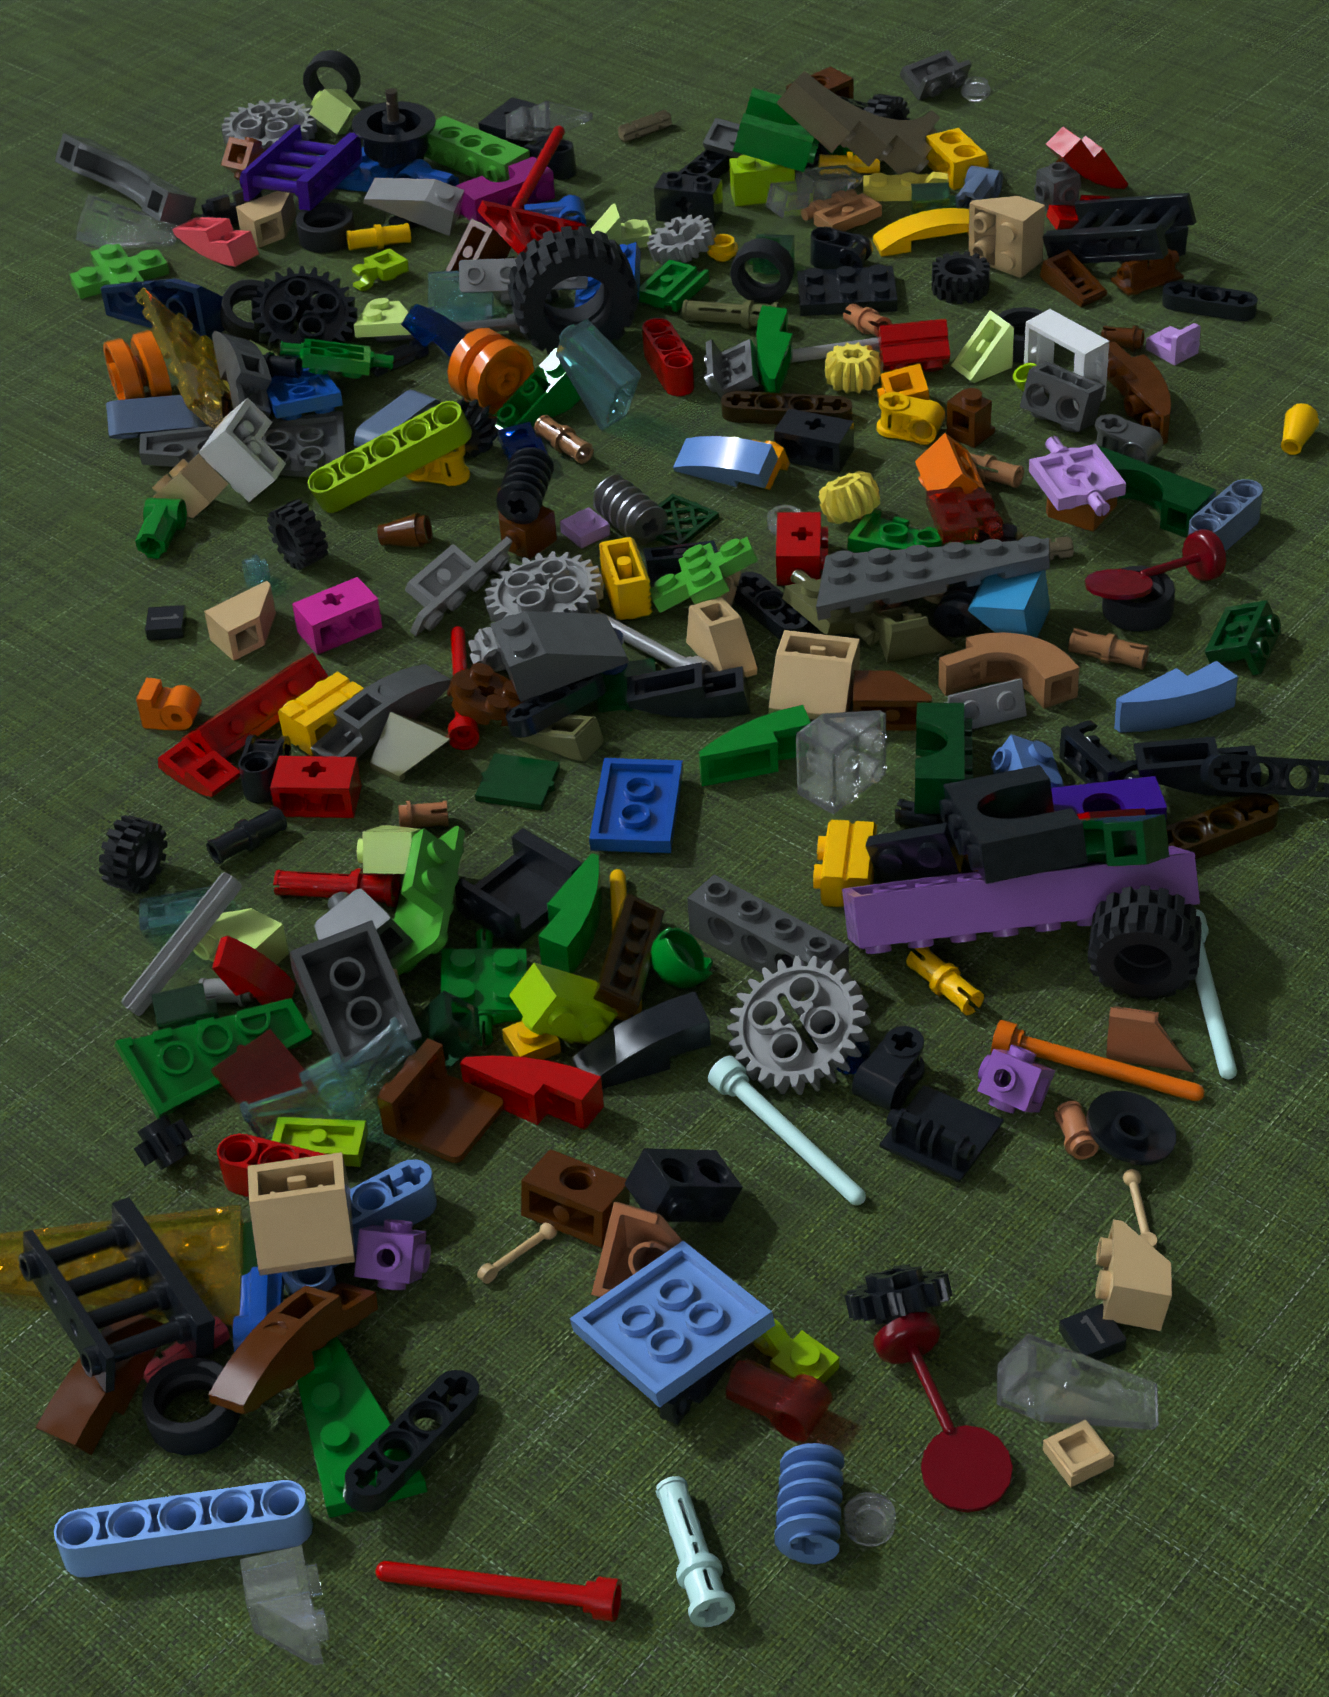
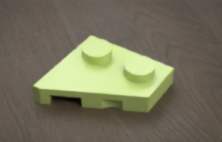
M387 298L371 300L353 325L356 338L417 334L415 319L400 301H389Z

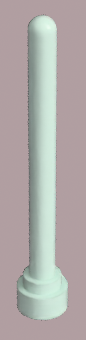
M1196 909V916H1200L1202 932L1199 967L1195 982L1219 1074L1222 1078L1229 1080L1236 1076L1237 1067L1203 944L1209 933L1206 917L1202 911Z
M726 1056L715 1063L709 1072L708 1082L722 1095L737 1096L852 1205L858 1206L865 1201L866 1194L864 1190L748 1083L747 1070L733 1056Z

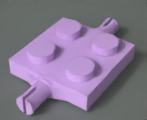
M1054 436V440L1050 437L1045 443L1046 448L1051 452L1050 454L1029 459L1030 474L1057 511L1073 509L1077 506L1088 504L1093 508L1097 516H1101V513L1104 516L1110 510V505L1106 500L1125 495L1126 482L1096 444L1080 448H1067L1057 436Z

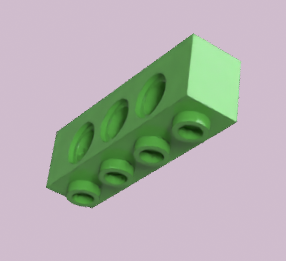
M442 116L436 120L435 128L427 135L428 149L424 154L426 158L473 178L483 176L493 182L510 180L508 166L530 158L528 149L447 116Z

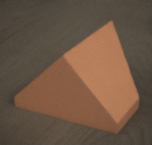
M1118 1006L1111 1007L1106 1058L1126 1063L1195 1072L1158 1022L1159 1012Z
M614 1202L591 1295L603 1296L682 1242V1239L660 1214L620 1202Z

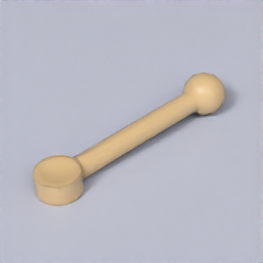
M1135 1169L1126 1170L1123 1175V1181L1125 1185L1130 1187L1141 1233L1140 1236L1156 1249L1157 1237L1149 1230L1138 1185L1141 1182V1175Z
M543 1223L538 1233L493 1264L486 1263L481 1266L477 1273L478 1278L485 1284H489L496 1278L498 1271L542 1240L553 1239L557 1235L558 1230L549 1223Z

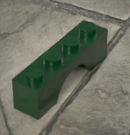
M1098 446L1126 482L1125 495L1119 496L1117 499H1134L1152 506L1160 515V528L1187 538L1190 519L1216 497V489Z
M917 702L916 756H920V758H915L914 814H941L939 800L945 799L943 785L973 779L972 718H964V703Z
M1165 814L1080 819L1084 828L1088 863H1104L1107 866L1147 865L1170 857Z

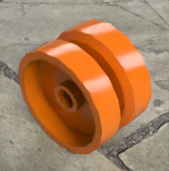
M478 328L468 333L456 345L448 365V381L456 394L465 397L469 401L478 399L479 406L482 408L490 405L489 413L494 415L534 372L533 358L527 349L490 328Z
M146 330L133 334L130 343L131 349L121 338L104 342L103 349L108 374L118 400L145 398V395L147 398L172 396L167 367L152 331Z

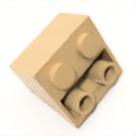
M1020 196L981 199L970 202L968 251L970 256L975 253L980 254V258L985 257L987 262L990 263L991 268L1022 278L1043 261L1042 236L1044 235L1045 205Z
M784 630L775 657L768 708L769 714L804 705L809 719L845 723L853 698L854 670H860V639Z
M342 1152L248 1166L249 1205L260 1276L355 1262L350 1187Z

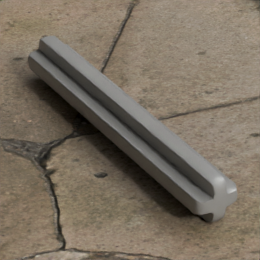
M226 872L221 873L123 997L121 1003L124 1007L137 1016L145 1012L241 890L242 885L236 878Z

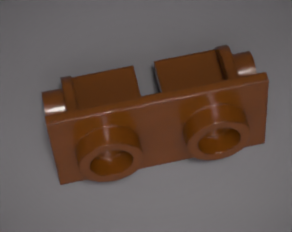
M1168 249L1169 253L1164 259L1149 260V266H1147L1148 260L1122 263L1121 267L1117 269L1118 276L1112 277L1111 281L1129 296L1183 279L1184 275L1175 269V264L1179 262L1177 251Z

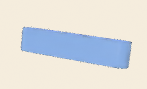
M280 1480L77 1509L66 1513L59 1519L55 1525L54 1537L66 1570L76 1577H93L293 1548L301 1545L309 1538L312 1533L313 1522L302 1486L291 1480Z

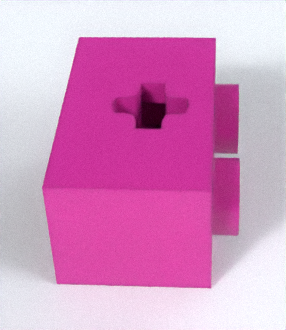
M358 577L292 603L297 633L317 655L383 628L378 598Z

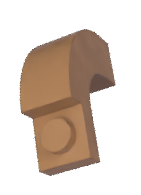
M1006 632L974 635L966 638V649L939 657L938 687L945 696L984 683L1007 682L1021 678L1023 689L1027 690L1043 709L1078 697L1079 666L1060 648L1036 637Z

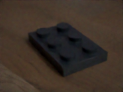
M876 264L870 267L859 268L842 266L838 269L809 268L797 271L800 316L851 314L850 311L845 310L850 304H857L862 308L869 307L878 312L897 311V293L893 266Z

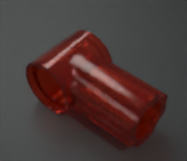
M747 1358L744 1361L739 1360L735 1365L726 1387V1399L769 1418L771 1424L781 1435L796 1442L808 1440L833 1400L827 1386L813 1376L799 1374L794 1379H791Z

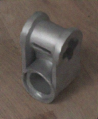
M1113 414L1102 415L1095 422L1098 434L1097 441L1094 444L1149 464L1163 447L1161 435L1152 427L1143 426Z

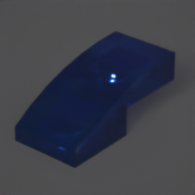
M414 304L401 323L424 347L431 341H434L449 357H451L456 345L468 334L452 320L419 304Z
M530 422L501 428L498 431L499 443L509 462L517 450L525 447H535L546 452L541 437H536Z

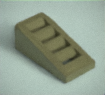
M571 714L532 736L516 738L564 757L584 762L604 742L597 717Z

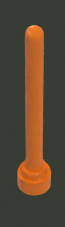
M1005 1020L998 1022L993 1036L991 1053L993 1049L1009 1051L1012 1044L1037 1054L1036 1057L1187 1100L1200 1101L1205 1095L1204 1088L1200 1084L1025 1036L1026 1031L1018 1029V1024Z

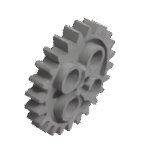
M271 99L269 103H264V101L260 100L257 105L248 103L249 108L238 107V112H230V117L224 118L225 123L222 124L224 143L227 144L229 137L245 140V137H250L261 141V147L266 150L294 125H301L302 140L309 141V139H314V133L317 132L316 119L309 114L311 108H306L304 103L297 105L295 100L286 103V99L281 100L279 103H275L274 99Z
M552 551L547 558H543L538 553L535 560L530 561L524 557L522 558L523 564L521 565L510 563V571H499L500 579H491V587L485 589L487 597L484 599L491 622H497L506 616L516 615L524 611L592 614L591 609L599 608V600L604 599V584L598 566H593L591 559L583 561L580 554L571 559L569 552H565L561 557H556L555 551Z
M798 955L794 958L793 966L787 968L780 959L777 964L778 972L772 974L767 968H762L764 980L759 983L756 980L749 979L748 983L753 991L750 994H737V997L744 1005L743 1008H732L730 1010V1013L738 1022L727 1026L728 1031L734 1037L729 1042V1046L737 1054L735 1059L746 1068V1073L751 1080L758 1079L764 1089L768 1090L774 1084L780 1094H785L791 1084L796 1093L802 1095L805 1083L810 1082L813 1088L819 1091L820 1078L825 1076L833 1084L837 1082L834 1073L837 1067L849 1072L851 1069L845 1060L848 1055L861 1057L862 1054L856 1047L855 1042L868 1041L869 1037L860 1027L871 1024L870 1018L864 1012L869 1005L863 995H860L863 991L855 980L852 981L846 969L843 968L838 971L833 961L829 960L822 966L817 956H813L808 965L805 966ZM814 992L809 999L800 1001L805 994ZM781 997H787L792 1008L800 1017V1021L818 1047L816 1053H811L809 1047L798 1033L796 1026L780 1003ZM777 1015L772 1023L764 1025L769 1017ZM835 1024L831 1031L820 1034L826 1026ZM797 1048L791 1057L783 1058L790 1049Z

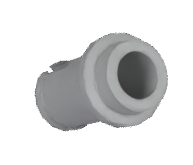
M201 978L199 980L198 995H204V997L199 999L202 1006L238 1003V1006L244 1007L246 1002L254 1001L255 997L251 992L235 996L220 978Z

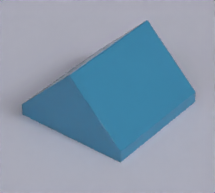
M1042 570L1007 579L1001 578L997 574L989 575L982 579L968 611L995 633H1017L1037 638L1050 610L1046 572Z

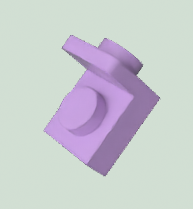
M1193 323L1181 330L1172 326L1164 328L1147 337L1146 350L1175 366L1198 354L1201 326Z

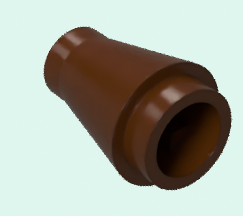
M418 512L387 524H380L377 529L378 540L381 546L395 545L423 548L424 544L431 543L433 539L432 524L429 516H421Z

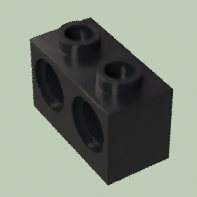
M644 1148L625 1182L626 1187L641 1209L660 1214L666 1222H723L743 1188L717 1150Z

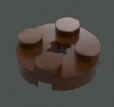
M474 663L471 669L455 673L447 691V696L451 695L453 698L452 707L459 714L473 718L476 723L489 725L492 719L502 720L500 726H508L506 720L507 712L525 702H520L511 680L494 673L493 669L484 663Z

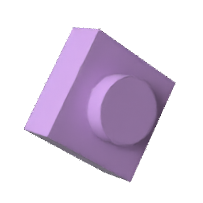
M589 507L560 521L561 533L581 549L610 535L609 523Z

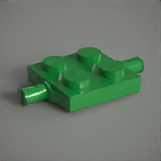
M306 338L305 342H301V344L281 341L280 355L301 357L303 360L302 367L309 368L308 371L314 374L325 375L329 371L342 372L344 377L359 379L362 375L369 376L370 368L373 366L393 368L394 355L374 353V351H370V346Z
M480 929L475 934L476 949L442 948L441 1022H465L475 1025V1042L482 1046V1033H485L486 1046L493 1042L492 1025L503 1022L522 1021L523 1016L509 995L527 972L526 949H493V933L486 929V940L483 941V929Z

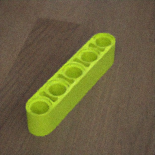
M442 402L318 468L309 476L308 487L323 511L328 513L338 512L462 446L471 437V426L457 402Z

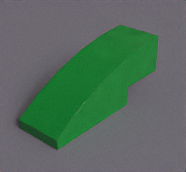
M762 305L756 333L758 374L764 392L780 393L793 359L792 333H788V309Z
M804 705L779 710L755 718L730 730L700 750L698 753L702 787L778 772L779 760L812 754V724Z
M591 853L547 903L549 924L538 935L541 965L573 974L592 944L600 921L602 907L599 855Z

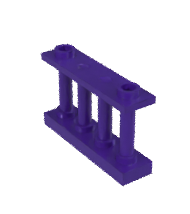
M294 125L241 172L240 186L243 189L244 201L250 202L263 189L294 193L298 197L299 209L311 211L363 162L361 138L355 133L349 132L336 145L302 140L301 125ZM303 153H310V154H317V155H324V156L321 157V156L307 155V154H303ZM290 165H297V166H304V167H311V168L307 169V168L294 167V166H290ZM277 177L297 179V180H296V181H292V180L278 179Z

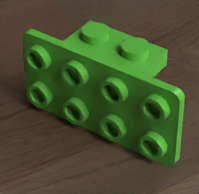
M455 826L440 838H436L424 828L412 837L394 921L412 938L413 942L389 960L392 968L397 969L398 976L412 971L418 962L431 953H438L448 940L447 929L449 918L454 908L452 903L454 890L459 880L458 868L460 858L464 852L463 841L465 831L459 826Z

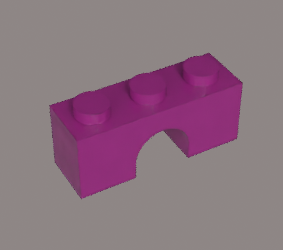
M531 157L508 166L510 180L492 182L480 176L456 185L457 188L464 190L460 213L469 221L472 218L482 224H487L488 222L477 211L482 200L511 207L537 158ZM546 167L527 204L543 203L555 198L553 171L550 168Z

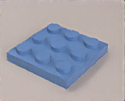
M685 1241L674 1246L570 1318L574 1333L659 1408L775 1326L770 1309Z

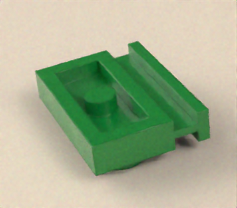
M669 259L639 287V302L650 304L656 308L671 306L673 311L677 312L682 308L685 299L690 300L709 282V270L704 269L702 272H699L696 266Z

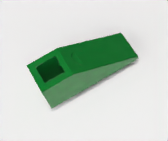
M555 348L493 415L497 417L495 426L506 436L512 438L534 427L537 419L543 415L553 418L570 410L593 386V383L574 359L558 348Z

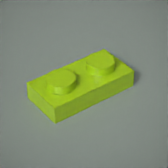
M278 1117L272 1141L323 1154L342 1152L345 1166L360 1167L368 1136V1128L365 1120Z

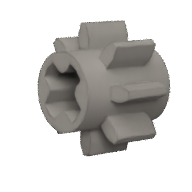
M492 628L478 629L479 632L476 634L475 639L468 641L472 652L470 657L473 664H487L494 672L506 670Z

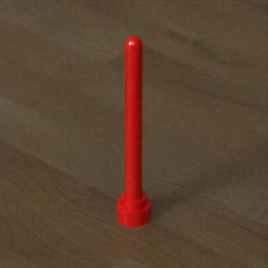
M557 125L554 127L511 207L524 209V205L527 204L565 134V129L562 126Z
M460 626L453 627L450 633L453 675L467 669L465 630ZM455 710V718L448 725L450 745L458 750H469L475 747L479 742L478 723L473 718L462 716Z
M382 1561L375 1569L376 1577L382 1582L583 1607L584 1613L592 1614L594 1620L616 1622L621 1606L622 1582L621 1579L599 1576L596 1581L588 1580L586 1585L393 1561Z

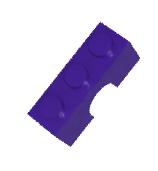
M1156 776L1051 788L1054 812L1070 808L1076 814L1145 808L1146 815L1165 814V818L1167 816V805Z

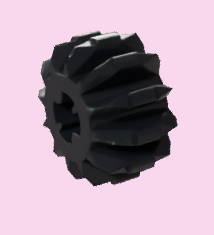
M463 397L457 403L461 406L472 430L470 439L464 444L465 454L468 452L475 458L481 452L485 453L488 451L498 436L499 429L495 426L497 417L488 414L490 405L482 408L479 406L478 399L472 400L469 403Z

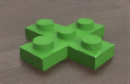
M107 244L97 250L90 251L92 263L95 267L81 268L78 272L71 273L69 276L80 299L101 294L100 288L104 285L142 282L170 273L168 263L158 249L144 250L138 255L128 257L120 244Z
M748 537L741 540L732 539L726 542L717 553L711 543L704 546L698 544L684 552L683 557L678 559L682 572L676 575L667 574L658 579L654 587L650 588L652 600L659 613L689 597H691L695 605L727 593L730 589L726 578L758 561Z

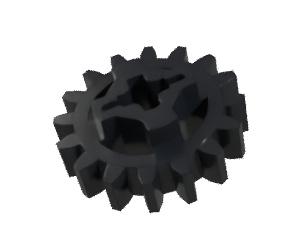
M910 1264L894 1266L888 1270L870 1273L865 1277L866 1284L857 1286V1289L848 1290L847 1294L844 1295L849 1318H853L854 1321L860 1319L870 1321L874 1319L876 1325H887L901 1316L915 1312H928L932 1314L931 1307L939 1306L941 1302L949 1301L950 1297L953 1296L948 1273H944L942 1270L923 1272L922 1266L911 1267Z

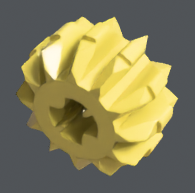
M846 342L845 346H834L833 351L827 353L825 377L827 384L832 385L835 391L844 390L846 394L855 391L860 394L861 390H872L873 385L879 383L881 359L879 358V352L873 350L871 345L861 346L860 342L851 345Z
M864 471L848 473L842 477L838 476L837 479L828 482L826 486L822 487L818 496L823 515H826L828 522L835 524L850 523L855 519H861L862 516L872 513L873 509L880 505L879 488L876 480H873L871 473Z

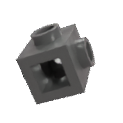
M1054 162L1050 166L1038 169L1034 186L1035 202L1044 204L1046 212L1048 211L1049 204L1074 206V203L1079 201L1080 174L1064 162Z

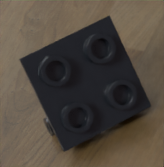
M924 1085L906 1109L902 1108L899 1111L892 1109L890 1111L886 1125L892 1128L880 1142L879 1147L960 1183L1004 1123V1119Z

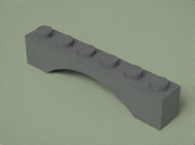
M63 133L55 162L73 172L123 193L137 202L144 213L158 221L181 225L190 220L196 197L91 139Z

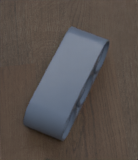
M410 389L358 427L354 436L355 448L442 402L416 390Z
M199 394L125 399L106 403L109 438L112 439L140 438V434L206 427L204 396Z
M1241 479L1233 482L1190 519L1188 535L1201 529L1210 530L1219 537L1225 551L1228 550L1260 521L1263 495L1262 485L1250 479Z

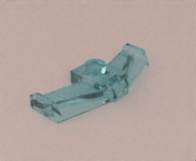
M396 1017L391 1018V1024L346 1063L339 1052H336L299 1073L303 1084L302 1087L250 1104L247 1101L240 1103L239 1107L242 1116L256 1137L266 1138L269 1133L274 1132L278 1117L318 1118L325 1116L329 1119H337L360 1107L364 1102V1094L408 1055L411 1056L416 1052V1047Z

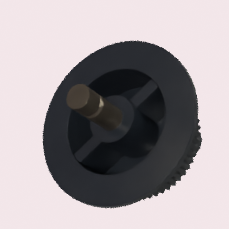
M390 88L385 90L386 102L369 106L354 116L352 120L353 132L363 139L365 155L378 162L380 167L392 168L396 164L413 162L416 159L423 160L425 158L424 154L428 149L427 135L433 131L436 125L435 115L427 107L412 102L397 101V90Z

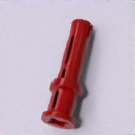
M360 868L351 871L350 874L283 871L278 869L274 875L273 885H280L274 888L276 896L331 898V896L338 892L351 894L356 889H363L375 902L386 903L388 907H396L401 889L400 874L363 873V869Z

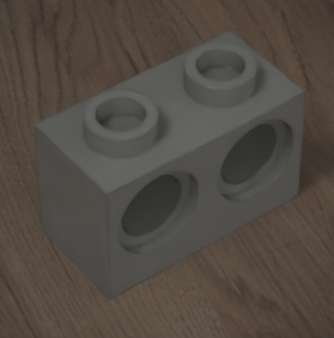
M1045 361L1029 369L1020 407L1030 411L1031 415L1035 418L1042 420L1050 419L1059 423L1060 427L1066 431L1079 432L1095 424L1105 385ZM1044 388L1049 393V399L1046 397L1044 393ZM1073 400L1077 402L1079 411L1074 407Z

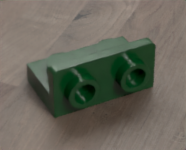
M1268 600L1225 608L1205 649V654L1210 664L1215 661L1219 663H1234L1245 659L1252 675L1262 673L1267 660L1270 658L1274 644L1281 633L1280 619L1276 614H1273Z

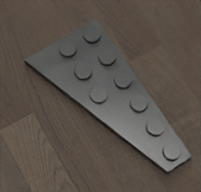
M343 411L304 415L289 421L282 420V418L270 419L272 424L262 437V440L286 463L279 475L309 477L318 468L346 454ZM218 425L140 434L139 453L142 465L175 467L183 458L189 463L199 453Z
M1035 536L1021 538L1019 541L1007 542L989 539L980 544L967 545L961 542H951L941 547L913 545L901 550L875 548L869 552L852 553L846 550L837 551L825 557L816 605L818 621L831 618L830 611L849 607L850 612L854 613L865 610V605L877 600H882L886 604H895L947 592V585L965 581V585L971 587L980 585L981 580L989 575L997 574L999 577L1007 579L1050 569L1049 538L1040 539Z

